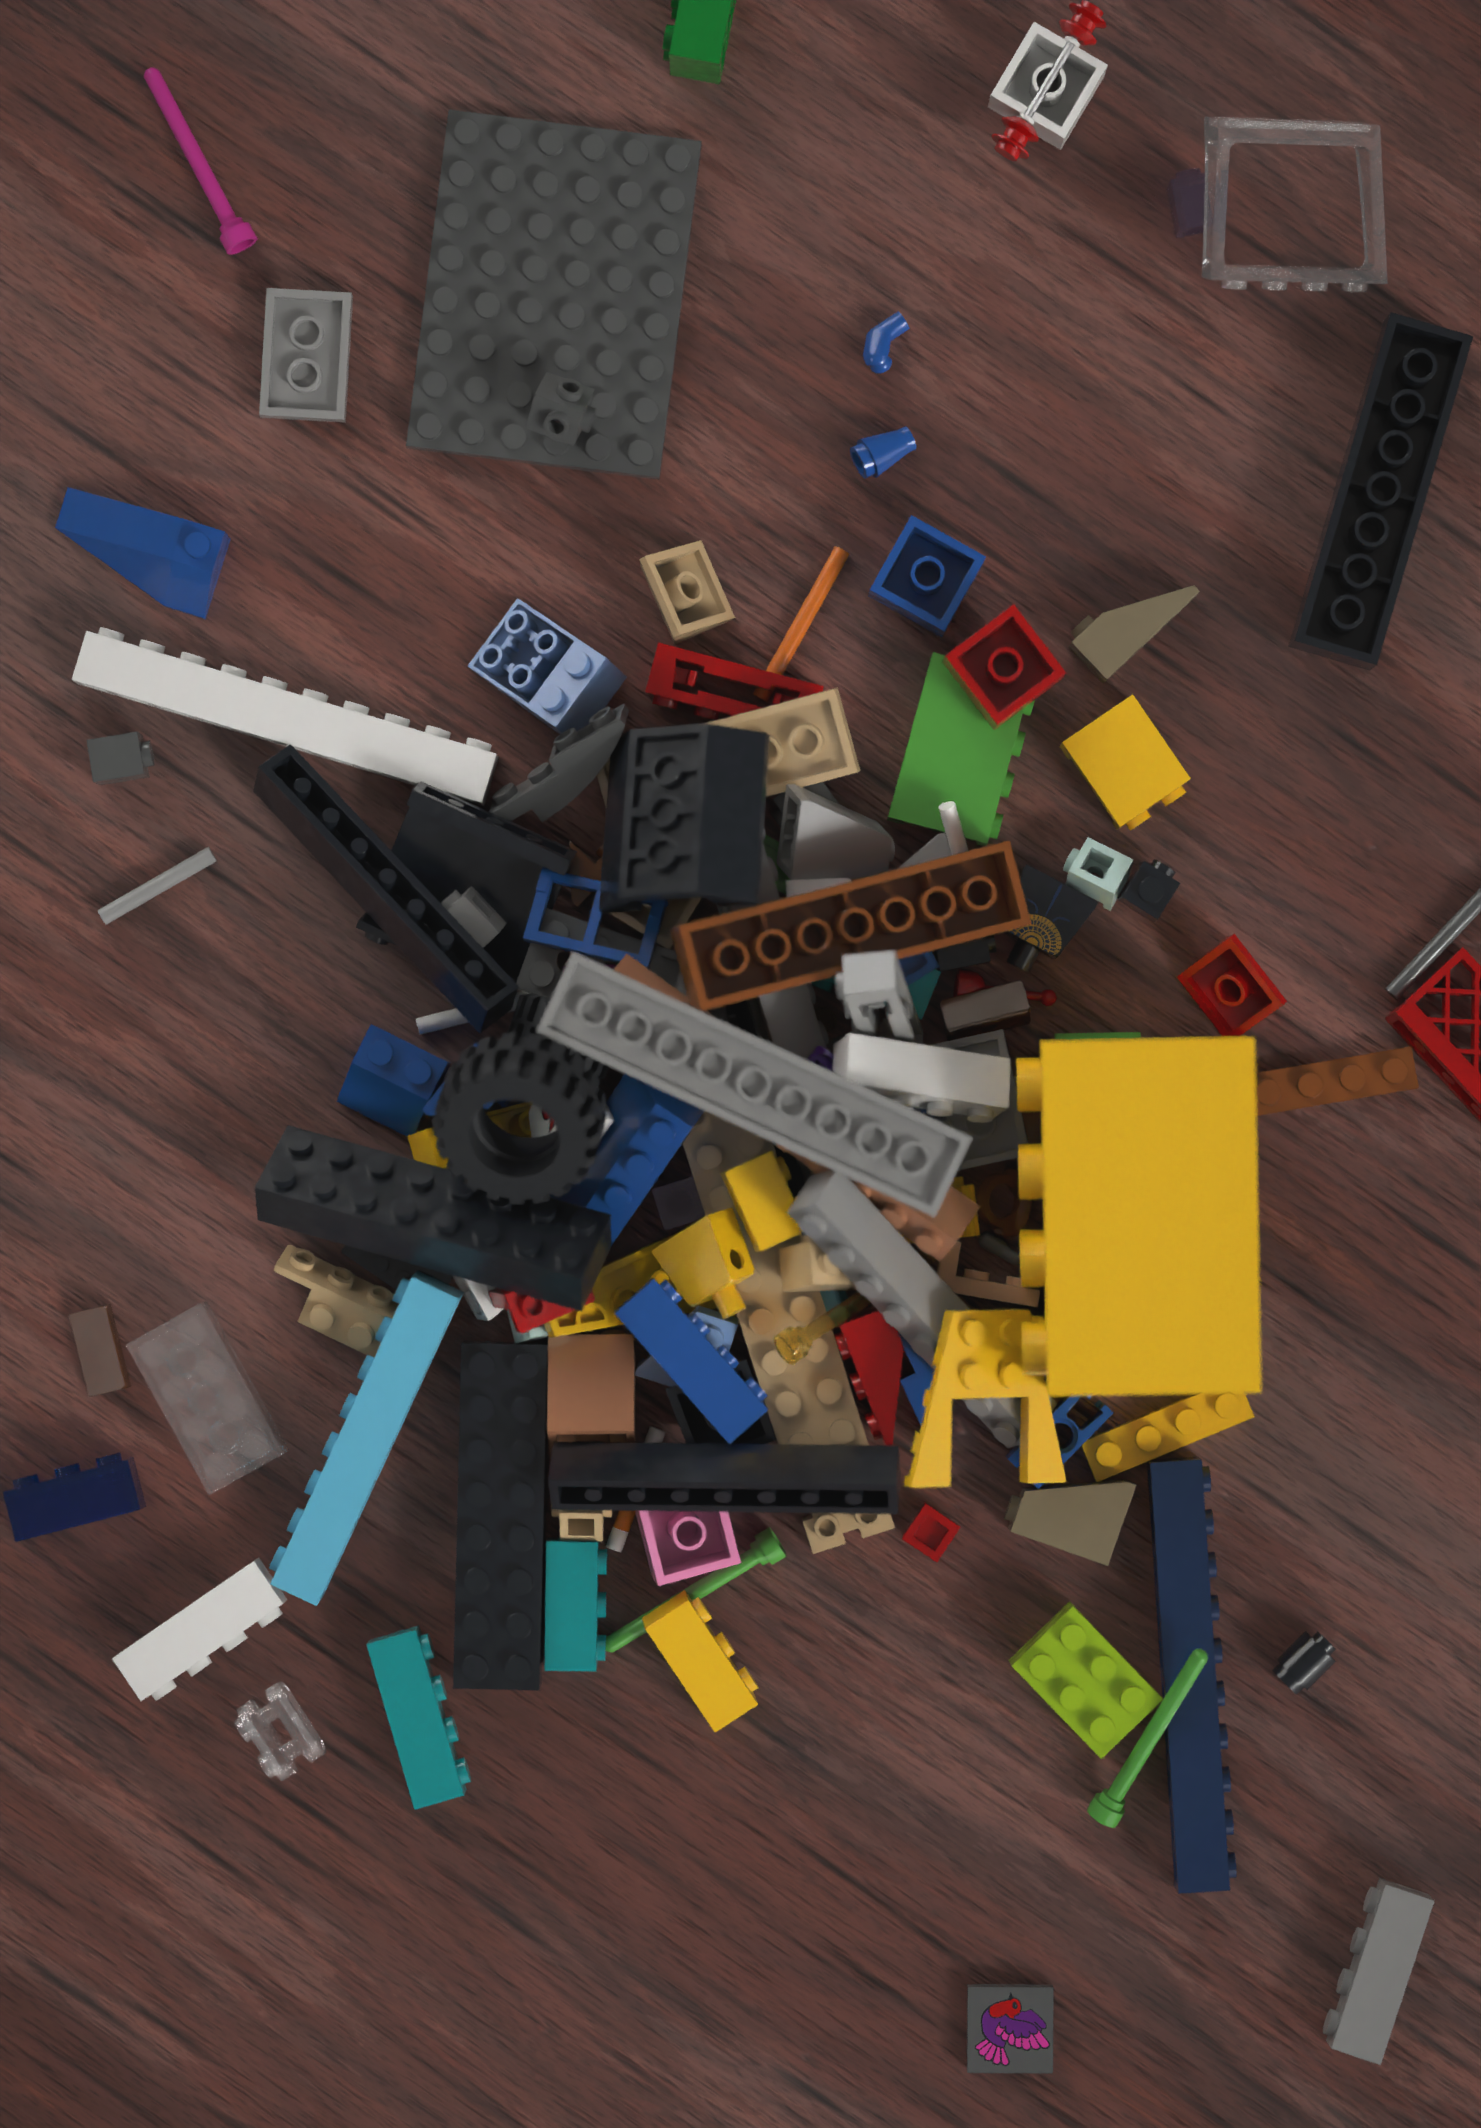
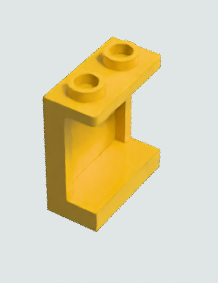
M1133 694L1063 741L1059 746L1067 759H1072L1113 819V825L1117 830L1125 824L1130 831L1152 817L1147 809L1161 800L1166 807L1187 793L1182 785L1191 778Z

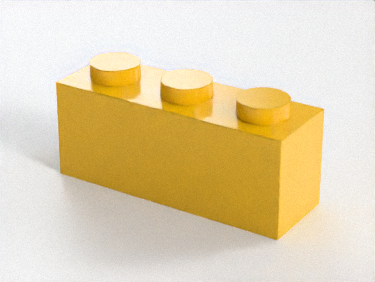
M684 1590L642 1617L645 1630L716 1733L758 1705L753 1691L759 1687L745 1666L738 1670L730 1657L735 1654V1651L723 1632L721 1631L715 1635L707 1624L712 1619V1616L701 1599L697 1597L692 1601Z

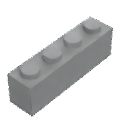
M1379 1878L1376 1888L1372 1886L1369 1888L1363 1906V1911L1368 1912L1363 1929L1356 1928L1350 1944V1952L1354 1953L1350 1968H1343L1338 1979L1336 1993L1341 1994L1336 2010L1330 2009L1328 2011L1323 2026V2034L1327 2035L1326 2041L1331 2049L1381 2065L1433 1908L1434 1900L1429 1894Z

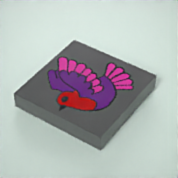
M967 1984V2073L1053 2074V1985Z

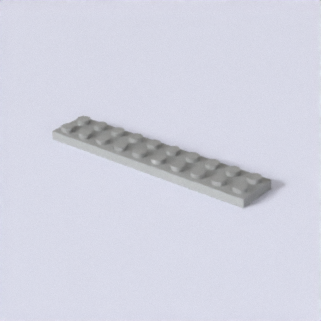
M572 952L536 1032L933 1217H936L972 1140L971 1136L576 952Z

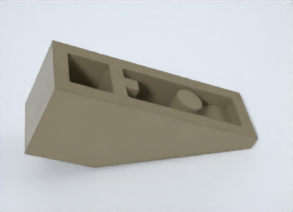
M1193 585L1103 612L1095 620L1088 615L1070 632L1075 639L1071 642L1069 648L1104 684L1188 605L1200 591Z

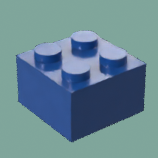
M911 515L869 589L868 597L936 635L943 637L983 566L986 556Z

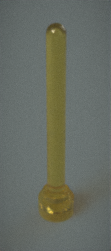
M922 1250L918 1252L928 1265L937 1261L935 1257ZM856 1292L808 1325L795 1328L792 1326L787 1327L773 1338L777 1352L788 1364H796L808 1356L809 1349L813 1347V1341L870 1305L871 1302L865 1296Z

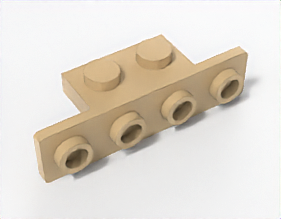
M287 1245L276 1262L274 1271L311 1289L297 1322L365 1355L375 1357L381 1342L375 1340L377 1331L385 1316L393 1318L399 1305L392 1301L394 1294L383 1286L374 1285L353 1275L352 1272L343 1267H336L315 1257L313 1253L306 1249Z

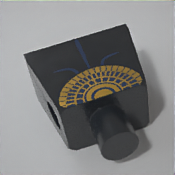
M1026 864L1019 878L1031 925L1008 930L1003 933L1017 940L1006 962L1021 971L1029 973L1040 952L1052 959H1056L1094 911L1098 901Z

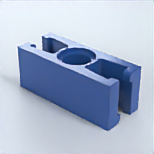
M1082 1395L1064 1396L1053 1410L1054 1424L1065 1423L1071 1431L1069 1441L1065 1445L1059 1446L1063 1464L1113 1414L1100 1399L1094 1404L1099 1411L1081 1427H1078L1074 1421L1067 1417V1413ZM1085 1395V1396H1086L1088 1399H1090L1093 1395ZM1020 1445L1015 1446L1005 1456L1017 1468L1020 1466ZM1044 1483L1032 1484L1039 1489Z

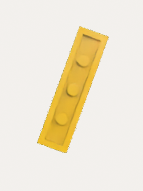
M1245 1393L1194 1394L1094 1435L1081 1447L1095 1481L1099 1482L1252 1419L1255 1416Z

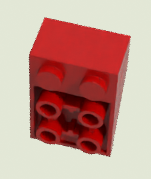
M877 1308L838 1322L841 1331L835 1333L834 1337L843 1360L851 1357L856 1372L849 1374L858 1399L867 1398L872 1410L864 1414L874 1440L882 1438L886 1446L893 1445L904 1347L898 1331L885 1321Z

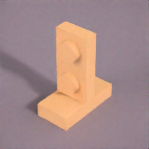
M957 1241L943 1260L938 1263L937 1274L955 1294L1038 1307L1041 1290L1021 1287V1278L1007 1276L1006 1283L1004 1284L989 1281V1272L964 1269V1275L957 1276L956 1272L961 1248L960 1241Z

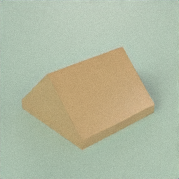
M701 540L650 554L639 559L643 574L675 645L735 618Z

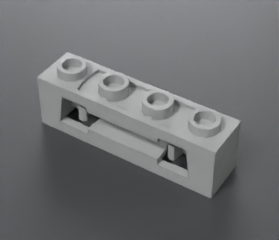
M895 950L843 955V972L836 973V990L838 998L844 1000L846 1019H851L852 1033L924 1045L923 1028ZM884 1001H887L888 1018H883V1022L880 1023L878 1007H885Z

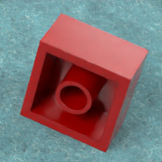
M1015 604L945 655L942 662L993 730H996L1053 687L1066 674L1065 670Z

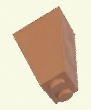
M612 1329L605 1330L601 1334L583 1335L580 1332L551 1338L548 1336L547 1434L550 1458L552 1456L553 1442L636 1443L635 1341L633 1334H626L624 1331Z

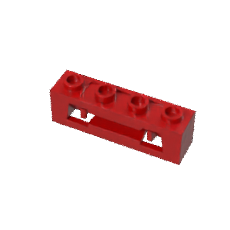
M658 642L645 693L654 695L652 704L677 710L679 702L695 706L694 715L712 720H718L720 713L733 716L763 708L700 690L695 695L674 689L675 683L695 688L698 676L696 671L677 667V661L704 667V674L771 691L772 685L798 692L800 693L798 698L822 692L824 686ZM775 693L772 705L797 698Z

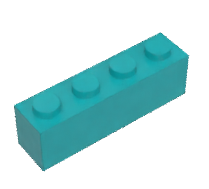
M418 1625L370 1639L366 1644L414 1810L464 1796L467 1790L465 1783L471 1782V1776L465 1757L457 1758L453 1742L459 1741L458 1730L453 1716L446 1717L441 1701L447 1699V1693L441 1675L434 1676L429 1660L435 1658V1652L429 1633L422 1635Z

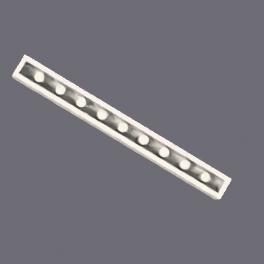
M100 627L98 634L90 631L85 633L71 679L79 685L285 747L291 744L298 751L415 786L422 781L462 800L482 806L485 805L499 759L496 753L490 752L492 745L473 738H467L466 744L449 740L451 732L429 725L426 726L425 732L409 728V719L390 713L385 714L384 720L369 716L368 707L350 701H345L343 707L327 703L328 695L304 688L302 695L286 691L288 683L263 676L261 683L245 678L247 671L234 666L222 664L220 671L204 666L205 658L187 652H181L180 659L164 654L165 646L141 639L139 646L123 642L124 634Z

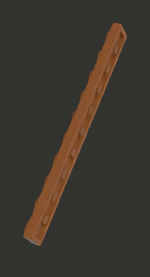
M1412 1046L1256 1073V1116L1418 1089L1419 1085ZM1041 1111L1022 1113L1028 1143H1041Z

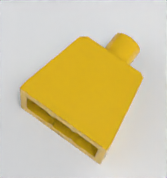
M732 1207L706 1215L651 1250L687 1304L695 1306L713 1299L723 1319L731 1317L746 1308L736 1285L754 1274V1266Z

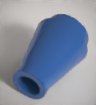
M904 426L895 431L858 439L857 445L850 448V454L857 471L863 478L870 476L877 478L906 454L916 450V442L911 431Z

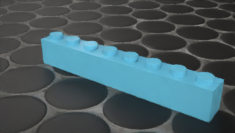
M418 1270L410 1280L402 1278L392 1300L399 1304L392 1319L387 1316L384 1317L375 1336V1340L381 1342L375 1357L366 1356L357 1375L358 1379L363 1380L362 1386L357 1396L352 1393L348 1395L339 1414L340 1417L346 1419L339 1434L332 1431L324 1446L322 1455L328 1457L322 1472L316 1469L313 1471L304 1490V1493L310 1495L309 1501L304 1510L297 1507L286 1531L293 1534L287 1548L281 1545L278 1547L269 1569L275 1571L270 1585L315 1606L323 1598L463 1296V1291Z

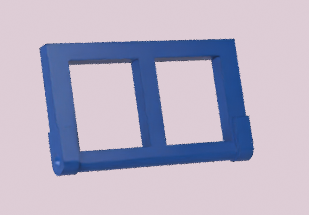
M545 867L542 868L523 936L524 941L619 963L627 953L646 968H650L661 923L668 906V899L642 901V904L650 905L651 910L639 954L595 944L603 913L599 911L601 881L568 873L563 876ZM553 883L596 893L583 941L540 931Z

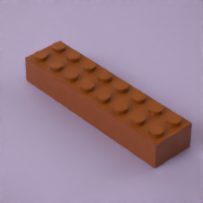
M1009 840L671 928L670 932L689 1004L703 1011L836 976V973L843 972V955L895 950L897 958L902 959L1031 925V920Z

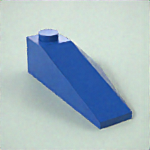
M69 487L67 488L55 526L61 533L150 595L164 607L206 619L231 540L225 531Z

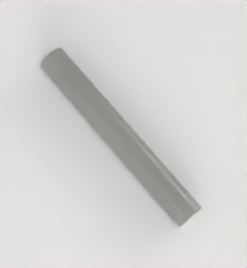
M207 847L97 911L103 922L107 925L217 862L211 849Z

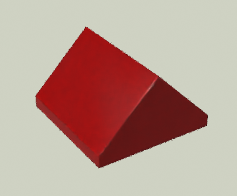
M1235 934L1225 938L1177 976L1178 980L1222 1036H1241L1287 1002Z

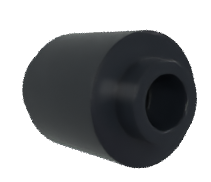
M1305 1631L1277 1659L1279 1664L1272 1671L1297 1695L1303 1688L1308 1690L1336 1662L1331 1656L1336 1649L1320 1632L1317 1631L1311 1636Z

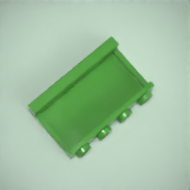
M933 652L887 820L899 824L907 823L944 833L945 829L938 807L944 802L953 801L957 808L965 839L977 842L978 845L986 846L989 837L993 839L998 837L1003 820V814L996 813L1000 796L1009 797L1015 773L1007 772L1011 755L1020 756L1026 732L1019 731L1018 729L1022 715H1031L1035 700L996 730H993L942 663L945 655Z

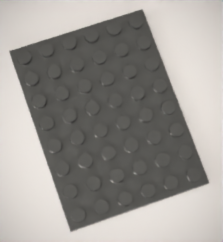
M457 110L448 111L406 441L408 449L660 480L702 141ZM546 372L563 378L574 379L582 385L595 389L590 405L597 408L594 421L588 433L581 430L574 446L554 441L548 436L526 429L534 395Z

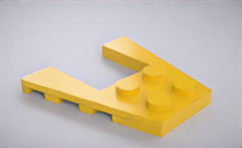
M945 1310L932 1365L936 1366L931 1388L926 1389L922 1406H926L920 1433H915L911 1452L915 1453L910 1475H905L904 1486L910 1488L951 1486L952 1399L1021 1397L1019 1482L1027 1484L1066 1482L1044 1374L1023 1375L1022 1322H1033L1030 1310Z

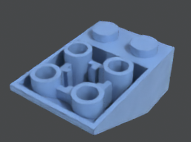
M518 598L467 666L559 734L570 728H575L578 731L590 724V718L605 708L627 678L606 657Z

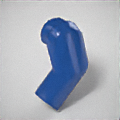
M899 311L873 327L866 335L863 359L866 365H870L871 371L876 374L886 372L892 365V359L888 356L891 341L910 329Z

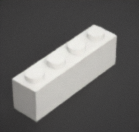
M848 1033L834 1044L832 1072L911 1109L913 1107L927 1109L929 1115L938 1117L950 1116L953 1113L967 1115L969 1121L976 1123L991 1122L993 1118L1009 1109L1011 1062L1009 1058Z
M259 1557L112 1658L140 1701L152 1695L155 1701L159 1700L177 1687L173 1681L174 1678L186 1670L192 1677L212 1663L208 1656L221 1646L227 1653L248 1638L244 1630L254 1623L258 1622L261 1628H263L283 1614L279 1606L288 1599L281 1589L270 1585L273 1578Z

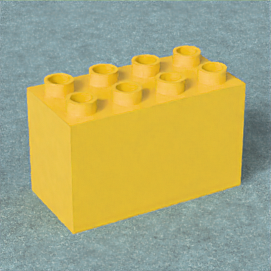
M1241 1035L1039 1039L1040 1057L1016 1058L1018 1112L1041 1111V1143L1018 1144L1019 1200L1042 1199L1043 1229L1020 1230L1021 1287H1044L1045 1315H1031L1033 1322H1022L1023 1375L1046 1374L1048 1396L1261 1393L1255 1038Z

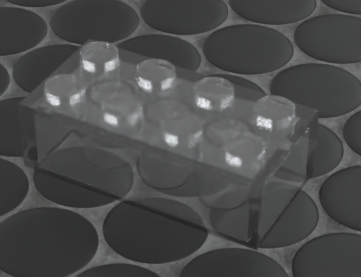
M207 1301L199 1303L126 1344L127 1349L208 1495L289 1451Z

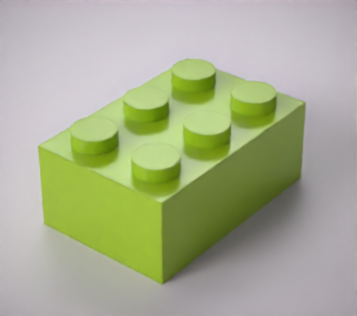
M1070 1601L1008 1660L1020 1676L1101 1759L1163 1700L1145 1678Z

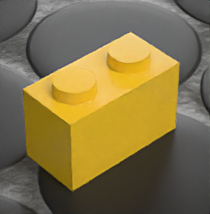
M769 1151L720 1173L755 1252H761L802 1233L799 1225L787 1213L798 1196L793 1198L786 1183L792 1178L782 1156L775 1158L773 1152Z

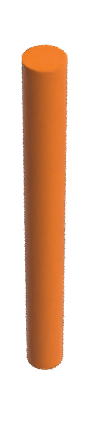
M837 546L834 547L766 671L783 675L850 554ZM772 685L771 691L756 687L752 695L767 703L776 686Z

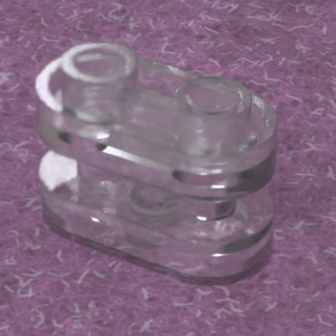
M279 1681L265 1690L270 1702L269 1704L260 1708L251 1699L237 1708L239 1718L234 1721V1724L246 1742L253 1740L261 1753L257 1757L258 1762L269 1778L277 1776L281 1781H284L298 1772L294 1758L303 1754L312 1763L327 1752L320 1736L291 1691L282 1681ZM277 1718L281 1720L292 1737V1740L286 1744L282 1742L271 1724Z

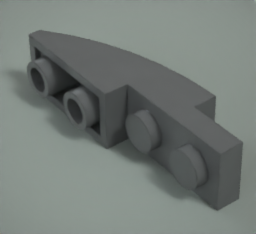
M625 703L614 710L611 707L603 708L590 718V724L578 731L575 728H570L556 737L553 741L554 745L549 762H545L533 769L528 774V779L515 786L514 783H509L500 788L492 796L493 801L489 812L512 821L533 809L540 821L543 822L563 809L594 780L611 756L622 734L629 713Z

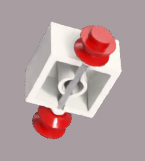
M1082 0L1080 4H1069V9L1073 13L1072 18L1059 21L1061 30L1065 35L1064 39L1038 23L1033 22L989 99L988 108L1004 116L1001 121L1006 127L1003 134L993 133L991 136L994 142L997 143L994 149L1003 157L1015 162L1019 157L1028 159L1029 154L1024 147L1027 142H1038L1039 138L1060 150L1062 149L1103 80L1108 66L1079 48L1080 45H1095L1097 40L1092 34L1094 29H1105L1107 26L1106 22L1102 19L1103 11L1096 5Z

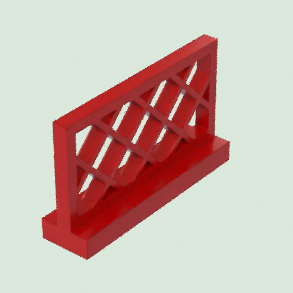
M1462 947L1384 1019L1409 1046H1412L1417 1055L1481 1123V1074L1479 1073V1056H1481V1050H1479L1481 966ZM1459 962L1472 974L1471 990L1450 988V970ZM1442 979V988H1433ZM1425 994L1442 995V1018L1427 1017L1416 1003ZM1450 995L1471 996V1019L1450 1018ZM1435 1024H1442V1032ZM1450 1025L1471 1026V1049H1457L1450 1042ZM1463 1055L1471 1056V1063Z

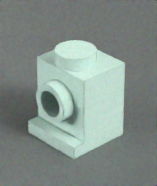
M1087 837L1081 850L1073 848L1064 864L1063 871L1068 873L1066 885L1103 903V908L1111 911L1130 877L1133 859ZM1091 873H1096V874H1098L1101 878H1099V877H1097V876H1095V875H1093V874H1091Z

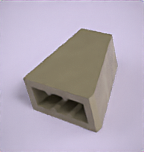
M1126 1479L1041 1486L1039 1489L1036 1487L1022 1488L1019 1497L1011 1496L1004 1519L1010 1521L1008 1526L1010 1532L1108 1566L1136 1484Z

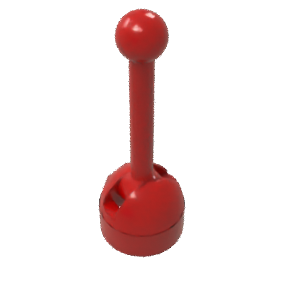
M958 969L955 976L953 997L995 986L986 985L983 977L974 971ZM1046 989L1042 993L1025 990L1027 999L1041 1001L1045 1006H1052L1057 1000L1056 993L1051 989Z

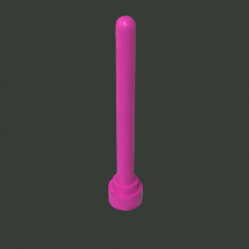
M154 67L148 68L144 73V79L222 225L219 228L221 232L219 239L228 255H233L249 248L257 241V236L250 223L244 222L242 217H236L160 71Z

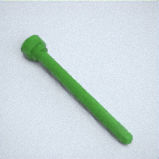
M768 1527L755 1535L756 1540L750 1543L751 1548L739 1555L741 1564L715 1570L685 1588L684 1590L693 1601L697 1597L702 1599L759 1563L762 1566L769 1562L771 1565H774L787 1557L782 1544L773 1530ZM671 1598L607 1636L606 1651L609 1653L615 1652L645 1634L647 1631L644 1628L642 1617Z
M1195 1649L1192 1651L1110 1788L1103 1789L1102 1793H1096L1087 1807V1812L1100 1824L1110 1828H1115L1125 1813L1123 1807L1126 1803L1124 1796L1206 1664L1208 1655L1205 1650Z

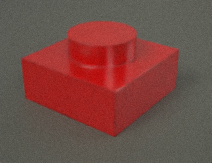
M924 1502L901 1539L937 1563L961 1526Z

